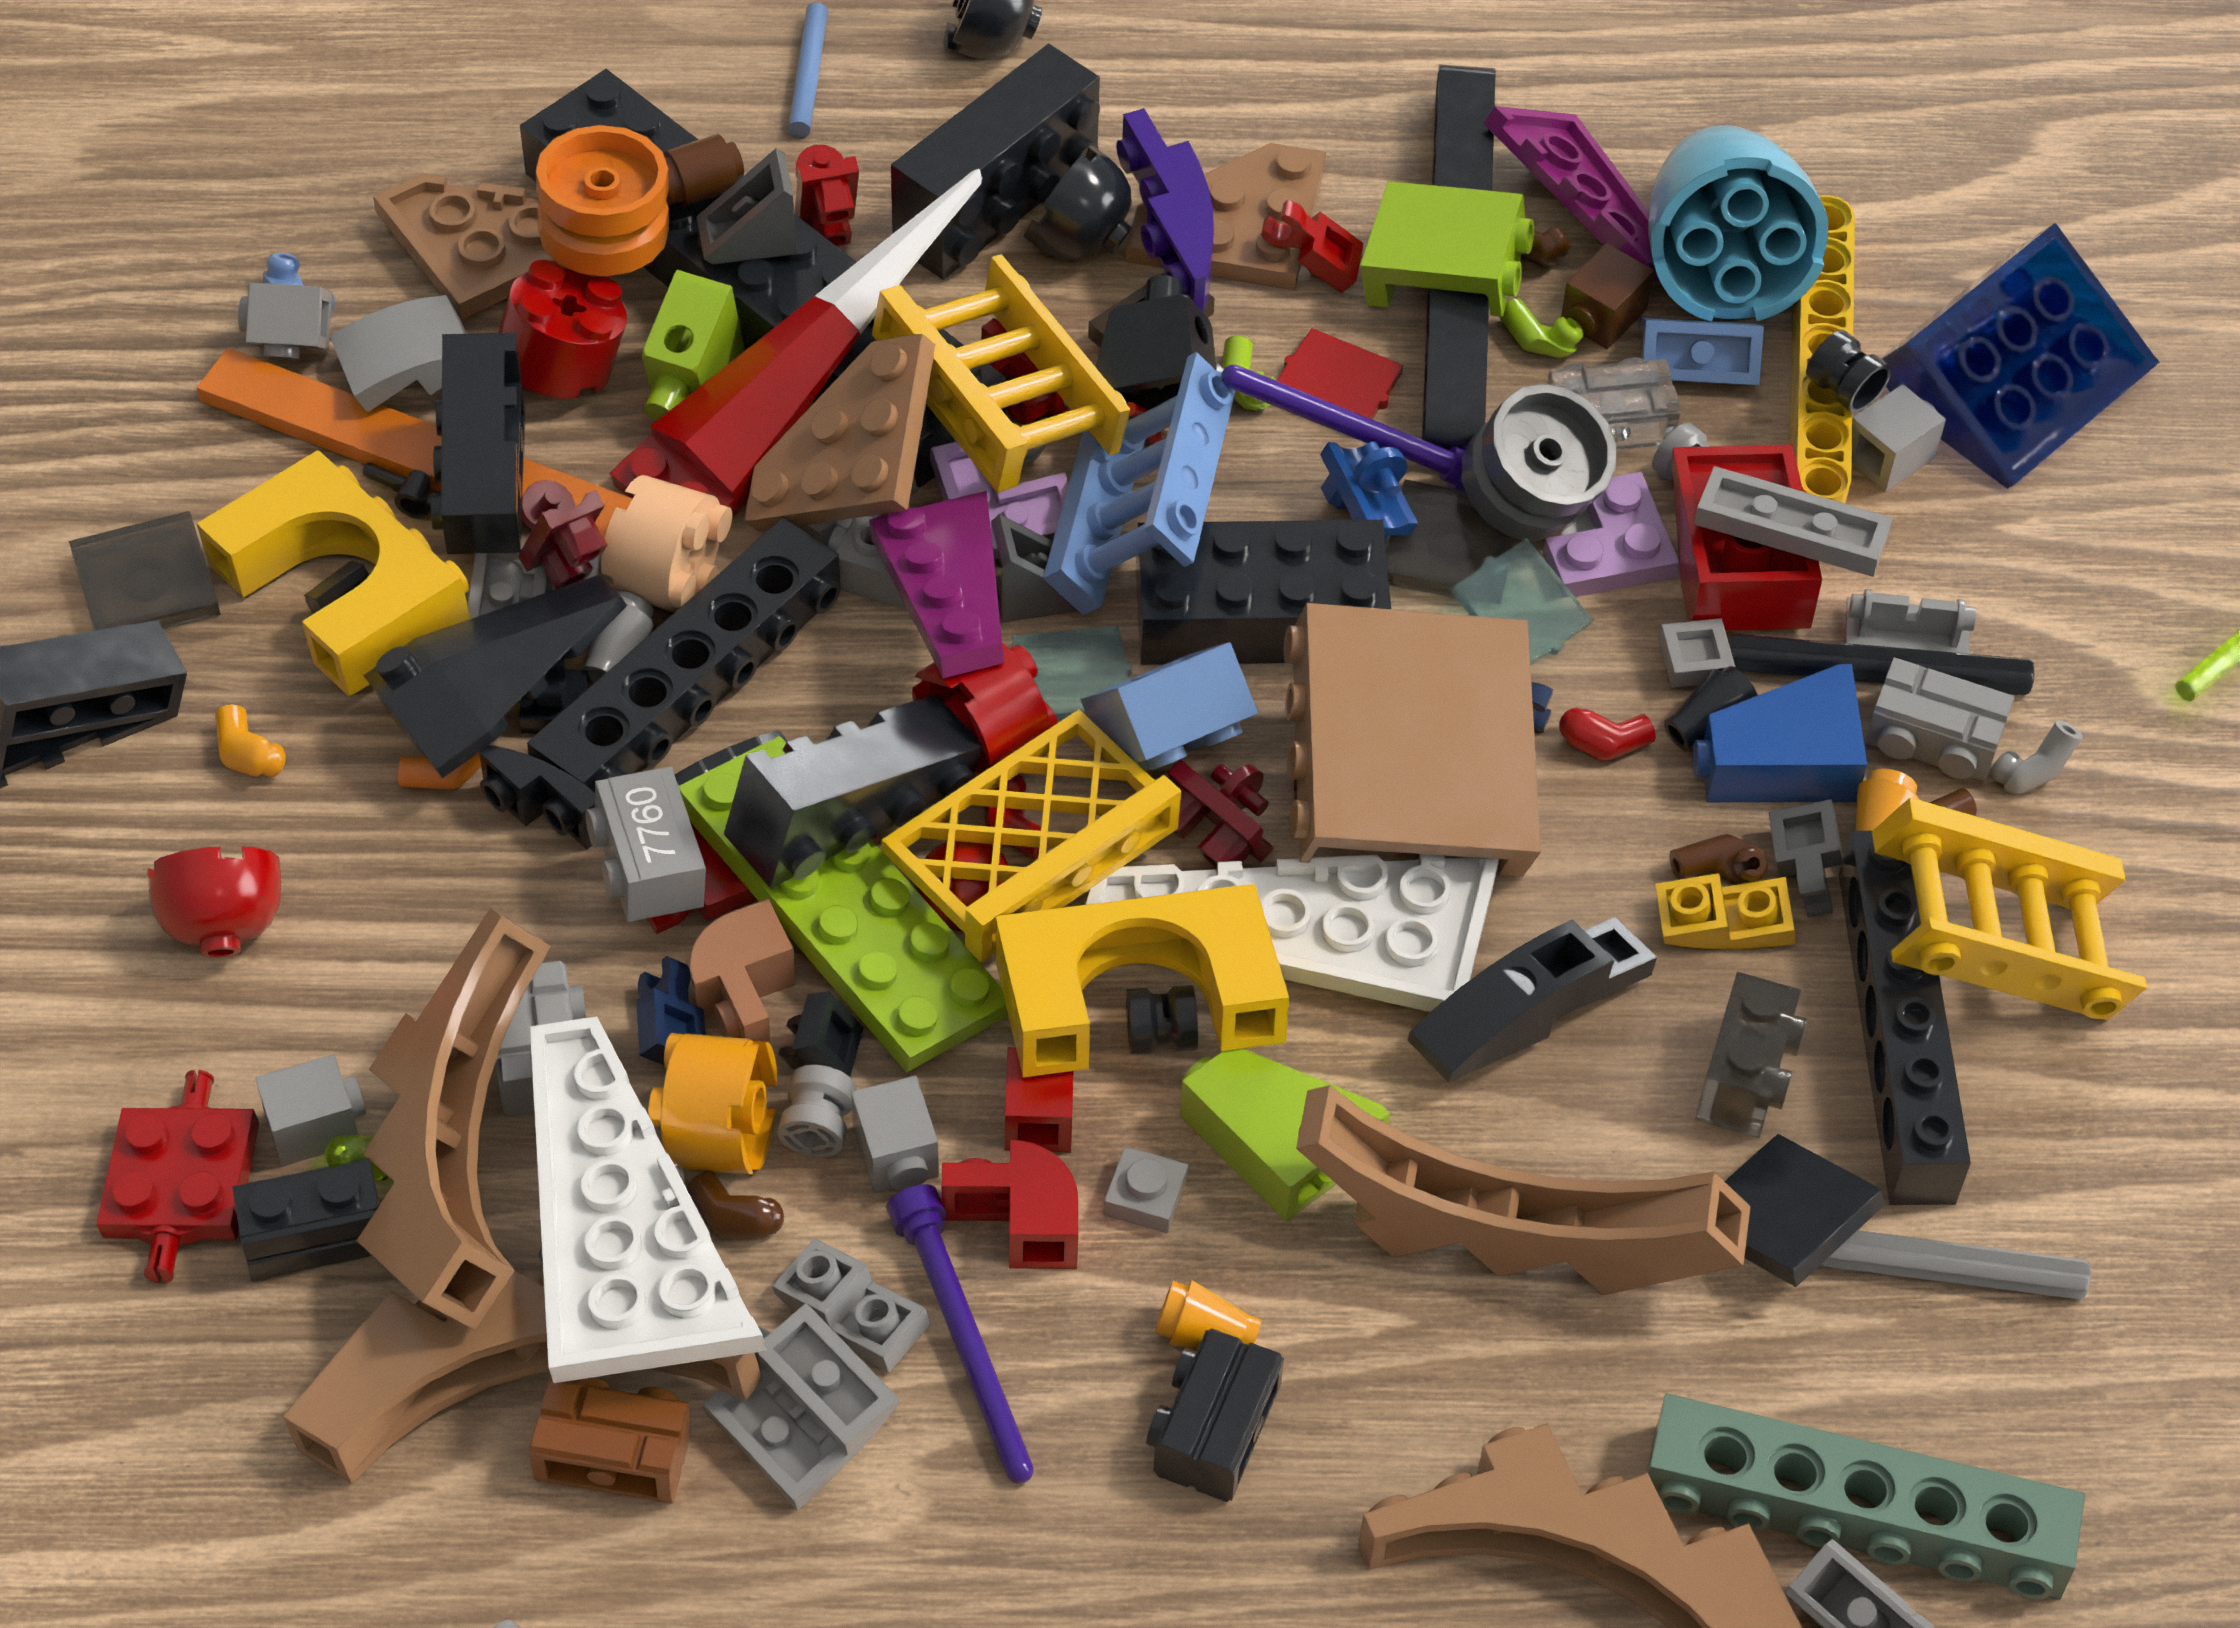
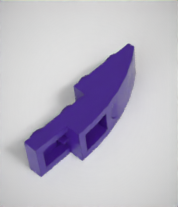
M1145 108L1123 114L1122 139L1117 141L1116 150L1124 172L1127 174L1132 173L1137 180L1141 199L1147 210V224L1141 226L1143 246L1151 259H1158L1164 269V275L1172 276L1181 282V294L1189 296L1204 313L1210 291L1214 221L1209 188L1201 164L1189 141L1167 147Z

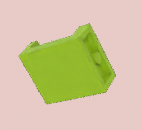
M1387 181L1360 264L1366 305L1389 308L1395 286L1401 285L1485 294L1489 301L1490 315L1503 317L1509 296L1516 297L1520 289L1522 275L1521 254L1530 253L1534 239V221L1525 216L1523 194Z

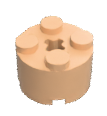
M641 475L635 478L625 490V492L635 494L628 509L624 510L616 507L610 519L605 535V541L608 545L601 557L602 575L613 579V584H610V586L614 590L631 592L645 599L652 607L675 613L720 573L719 567L715 566L714 562L719 543L725 540L730 530L732 510L730 507L720 505L715 496Z

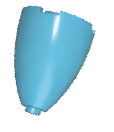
M1717 125L1700 129L1680 141L1669 153L1657 174L1649 204L1648 235L1658 278L1667 294L1680 307L1699 318L1711 322L1713 317L1742 319L1754 316L1757 321H1760L1792 306L1815 283L1824 267L1822 259L1828 240L1829 221L1822 201L1811 180L1784 149L1757 132L1737 126Z

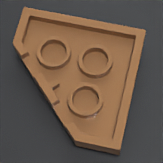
M1269 143L1204 174L1211 197L1214 221L1211 277L1295 291L1301 264L1298 262L1300 250L1297 248H1278L1267 243L1261 235L1263 222L1267 216H1270L1278 223L1288 225L1280 219L1283 203L1286 200L1298 203L1304 208L1306 214L1311 218L1313 217L1325 169L1326 152ZM1143 203L1138 204L1132 223L1133 227L1126 245L1125 262L1162 268L1158 259H1151L1143 246L1141 226L1147 224V210Z
M423 173L373 196L375 211L440 294L442 296L447 295L461 320L507 299L513 282L520 275L528 272L532 262L545 259L557 263L543 249L538 233L537 210L539 199L527 197L525 188L480 182L478 189L448 185L446 176Z
M922 333L871 342L754 466L744 522L759 532L769 530L783 517L796 526L907 511L936 344Z

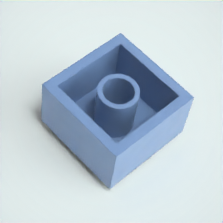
M1230 642L1189 654L1080 699L1087 717L1143 770L1149 768L1151 770L1157 769L1186 757L1184 744L1187 750L1190 751L1206 744L1211 746L1243 733L1239 721L1258 714Z

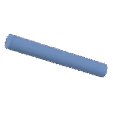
M811 3L806 8L788 125L789 133L798 138L807 137L811 131L828 17V9L821 3Z

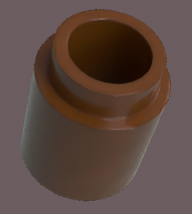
M715 134L664 152V158L668 166V195L666 199L668 206L679 203L682 207H687L720 196L738 181L739 176L744 175L743 160L736 144L732 141L726 143L720 134Z

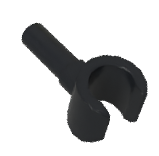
M371 462L364 466V476L388 486L398 493L394 501L397 508L403 514L414 519H423L427 516L431 509V495L433 492L428 491L431 483L425 472L414 470L409 473L408 477H405Z

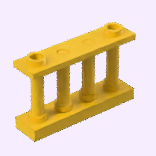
M1002 254L991 257L985 291L923 309L921 306L916 305L901 285L879 292L872 336L876 341L922 333L936 344L926 404L997 493L1018 486L1027 450L1089 431L1109 456L1120 452L1130 412L1124 397L1111 387L1033 293L1027 280L1022 275H1018ZM993 314L1007 331L1006 333L958 348L948 344L938 332V330ZM1025 352L1039 371L986 387L984 384L979 383L969 369ZM1055 391L1071 409V411L1022 427L1012 423L1001 410L1002 408Z
M1911 797L1872 831L1876 854L1911 864L1921 922L1918 928L1891 950L1892 962L1920 969L1928 974L1942 975L2081 1013L2089 1018L2106 1021L2118 1014L2123 1007L2147 989L2145 977L2108 967L2097 905L2126 880L2122 859ZM1939 871L1965 880L1973 929L1948 922ZM1993 887L2018 895L2027 944L2002 937ZM2046 902L2071 910L2080 959L2055 952Z

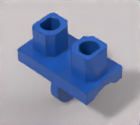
M1327 442L1320 453L1329 472L1328 477L1321 486L1327 502L1337 509H1348L1352 517L1351 520H1383L1385 540L1389 535L1410 536L1418 522L1398 484L1408 469L1407 461L1402 452L1392 447L1379 448L1376 442H1370L1359 448L1352 449L1343 448L1337 442Z

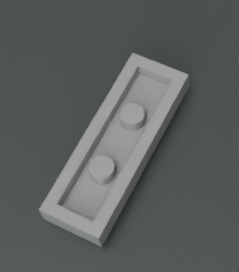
M1714 466L1698 504L1694 525L1874 577L1889 536L1893 518Z

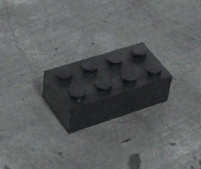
M1048 43L891 164L892 234L970 172L980 169L981 185L946 225L917 263L942 280L960 266L970 264L978 256L980 250L999 235L1009 233L1019 220L1037 205L1044 204L1075 161L1081 155L1086 156L1087 150L1091 145L1099 150L1100 76Z
M1383 520L1203 522L1194 563L1184 567L1161 545L1136 556L1140 665H1165L1189 654L1228 642L1231 643L1239 664L1285 663L1283 648L1286 629L1289 625L1295 626L1306 603L1391 609ZM1145 522L1138 523V527L1144 525Z

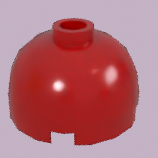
M220 846L180 851L160 857L154 861V870L150 868L147 870L149 898L154 917L163 931L184 945L200 947L201 955L204 957L221 958L240 953V943L255 939L272 924L280 904L282 883L280 859L272 851L241 846L243 859L221 857Z

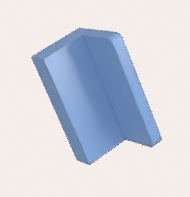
M1639 317V329L1643 330L1640 363L1641 379L1746 385L1760 384L1764 326L1751 322L1714 320L1711 322L1696 319Z

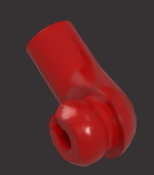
M1576 707L1567 710L1559 721L1560 733L1566 741L1574 748L1599 761H1610L1655 742L1656 739L1654 726L1645 714H1640L1616 724L1592 710Z

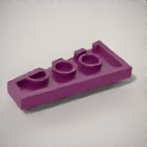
M1494 106L1483 124L1603 245L1608 243L1654 270L1653 281L1660 282L1649 242V211L1577 115Z
M987 491L917 508H908L907 511L893 512L889 515L869 519L871 540L942 678L1004 663Z

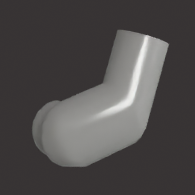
M2057 720L2036 753L2025 760H2022L2013 751L2003 753L1992 766L1991 776L1993 780L2004 785L2003 789L2005 792L2023 794L2055 779L2082 740L2083 735L2071 724Z

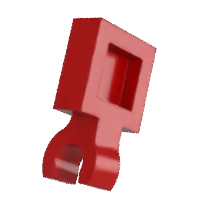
M1286 200L1283 203L1280 219L1288 225L1280 224L1270 216L1264 219L1261 232L1263 239L1270 245L1278 248L1299 249L1298 262L1306 267L1313 276L1324 280L1340 293H1343L1357 281L1363 242L1325 214L1318 212L1311 218L1306 214L1301 205L1294 201Z

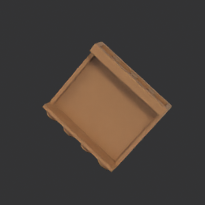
M1306 603L1295 626L1289 625L1287 627L1283 648L1285 663L1293 664L1294 683H1290L1287 689L1285 713L1288 721H1295L1296 741H1292L1289 747L1287 772L1289 779L1297 780L1298 800H1294L1291 805L1289 831L1291 838L1299 839L1300 862L1309 863L1318 847L1500 859L1498 875L1523 877L1541 853L1528 620Z

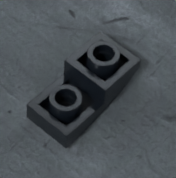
M488 745L479 752L483 775L480 787L486 799L495 809L500 812L508 810L525 826L543 814L546 821L558 834L565 836L569 833L586 850L592 847L586 824V809L595 808V793L557 767L515 750Z

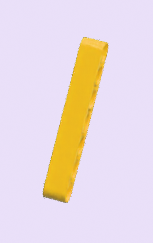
M1819 195L1829 221L1828 240L1822 259L1824 267L1807 293L1793 304L1789 444H1793L1803 492L1845 504L1851 484L1852 412L1837 401L1834 390L1831 388H1820L1806 375V369L1814 352L1830 335L1836 331L1845 330L1853 336L1855 215L1853 208L1843 199L1831 195Z

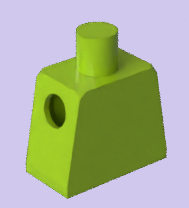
M676 270L642 354L650 388V394L643 409L653 420L657 421L742 354L745 347L732 286Z

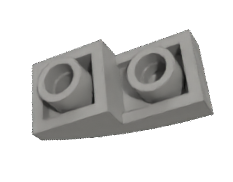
M815 1238L772 1285L775 1295L796 1312L807 1303L856 1355L887 1373L892 1371L931 1325L925 1307L873 1282L867 1264Z

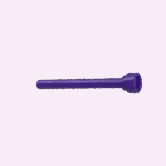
M1232 364L1225 367L1222 371V382L1226 387L1364 443L1376 442L1379 448H1396L1402 452L1405 459L1439 472L1440 479L1447 482L1449 490L1468 497L1462 483V457L1468 445L1463 446L1461 449L1453 446L1447 450L1241 366Z
M920 1184L906 1188L895 1194L886 1205V1210L895 1233L905 1237L907 1243L915 1245L1007 1477L1014 1483H1025L1032 1477L1034 1467L940 1235L945 1228L943 1221L946 1217V1211L937 1188L930 1184Z

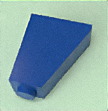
M1852 664L1835 665L1709 714L1704 739L1694 741L1692 753L1693 773L1695 778H1704L1707 803L1820 802L1832 799V802H1857V788L1864 779L1867 759Z

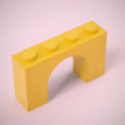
M319 450L196 523L209 566L243 598L296 565L320 556L333 554L352 555L366 559L376 565L372 573L359 586L302 621L313 664L349 697L370 685L363 675L373 669L381 656L389 650L405 646L414 638L471 619L465 596L469 592V584L461 569L451 560L443 562L432 552L428 542L417 529L411 528L407 530L396 520L391 508L381 497L371 498L361 489L356 477L346 466L340 465L337 467Z
M1255 884L995 916L996 965L1023 1077L1089 1069L1090 1021L1082 990L1099 974L1128 964L1160 965L1178 971L1192 980L1206 998L1221 1051L1286 1043L1289 995Z

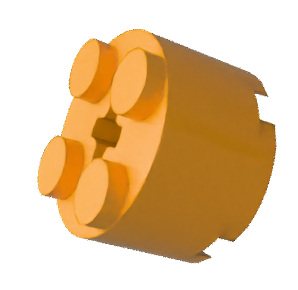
M671 1033L667 1038L664 1052L666 1069L664 1088H653L649 1099L648 1115L654 1128H661V1144L666 1154H669L675 1168L732 1174H753L752 1170H760L769 1152L776 1116V1108H766L767 1095L765 1086L777 1087V1066L771 1044L765 1041L745 1038Z

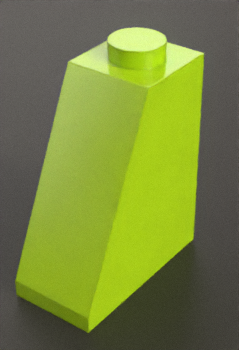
M1246 1049L1222 1051L1214 1058L1210 1056L1203 1057L1190 1067L1182 1080L1180 1117L1286 1222L1336 1185L1334 1181L1296 1149L1307 1090L1331 1085L1362 1110L1388 1125L1390 1112L1380 1103Z

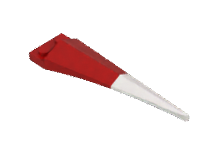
M980 169L970 172L649 426L652 433L609 472L614 486L628 497L634 498L635 494L625 492V490L635 478L646 475L715 496L720 505L731 508L733 518L749 497L754 466L806 412L834 370L874 318L879 292L900 284L919 258L981 185Z

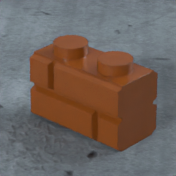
M596 1377L553 1383V1380L550 1379L548 1380L541 1405L540 1418L537 1419L530 1444L529 1455L534 1480L672 1503L675 1499L681 1476V1467L684 1464L691 1437L689 1403L679 1401V1398L674 1393L658 1387H644L637 1394L613 1390L606 1382Z

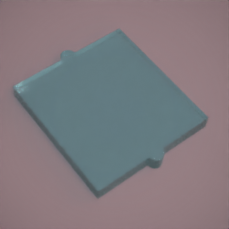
M1527 538L1496 559L1488 556L1481 564V569L1456 584L1451 590V593L1470 616L1528 620L1530 665L1548 653L1557 655L1562 650L1564 642L1593 622L1592 617Z
M1119 625L1012 636V647L1017 644L1023 646L1034 659L1038 670V675L1034 678V681L1043 700L1052 708L1058 721H1062L1078 709L1086 715L1080 699L1126 681L1132 674V664L1129 661H1125Z

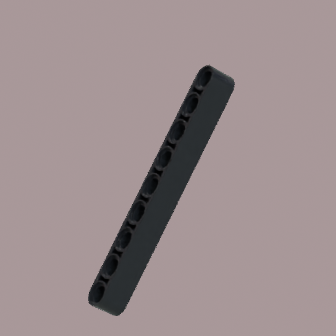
M1439 64L1435 99L1432 185L1492 191L1494 134L1483 123L1495 106V68ZM1428 288L1422 440L1447 450L1453 446L1461 449L1463 446L1469 445L1472 437L1485 424L1489 301L1485 294Z

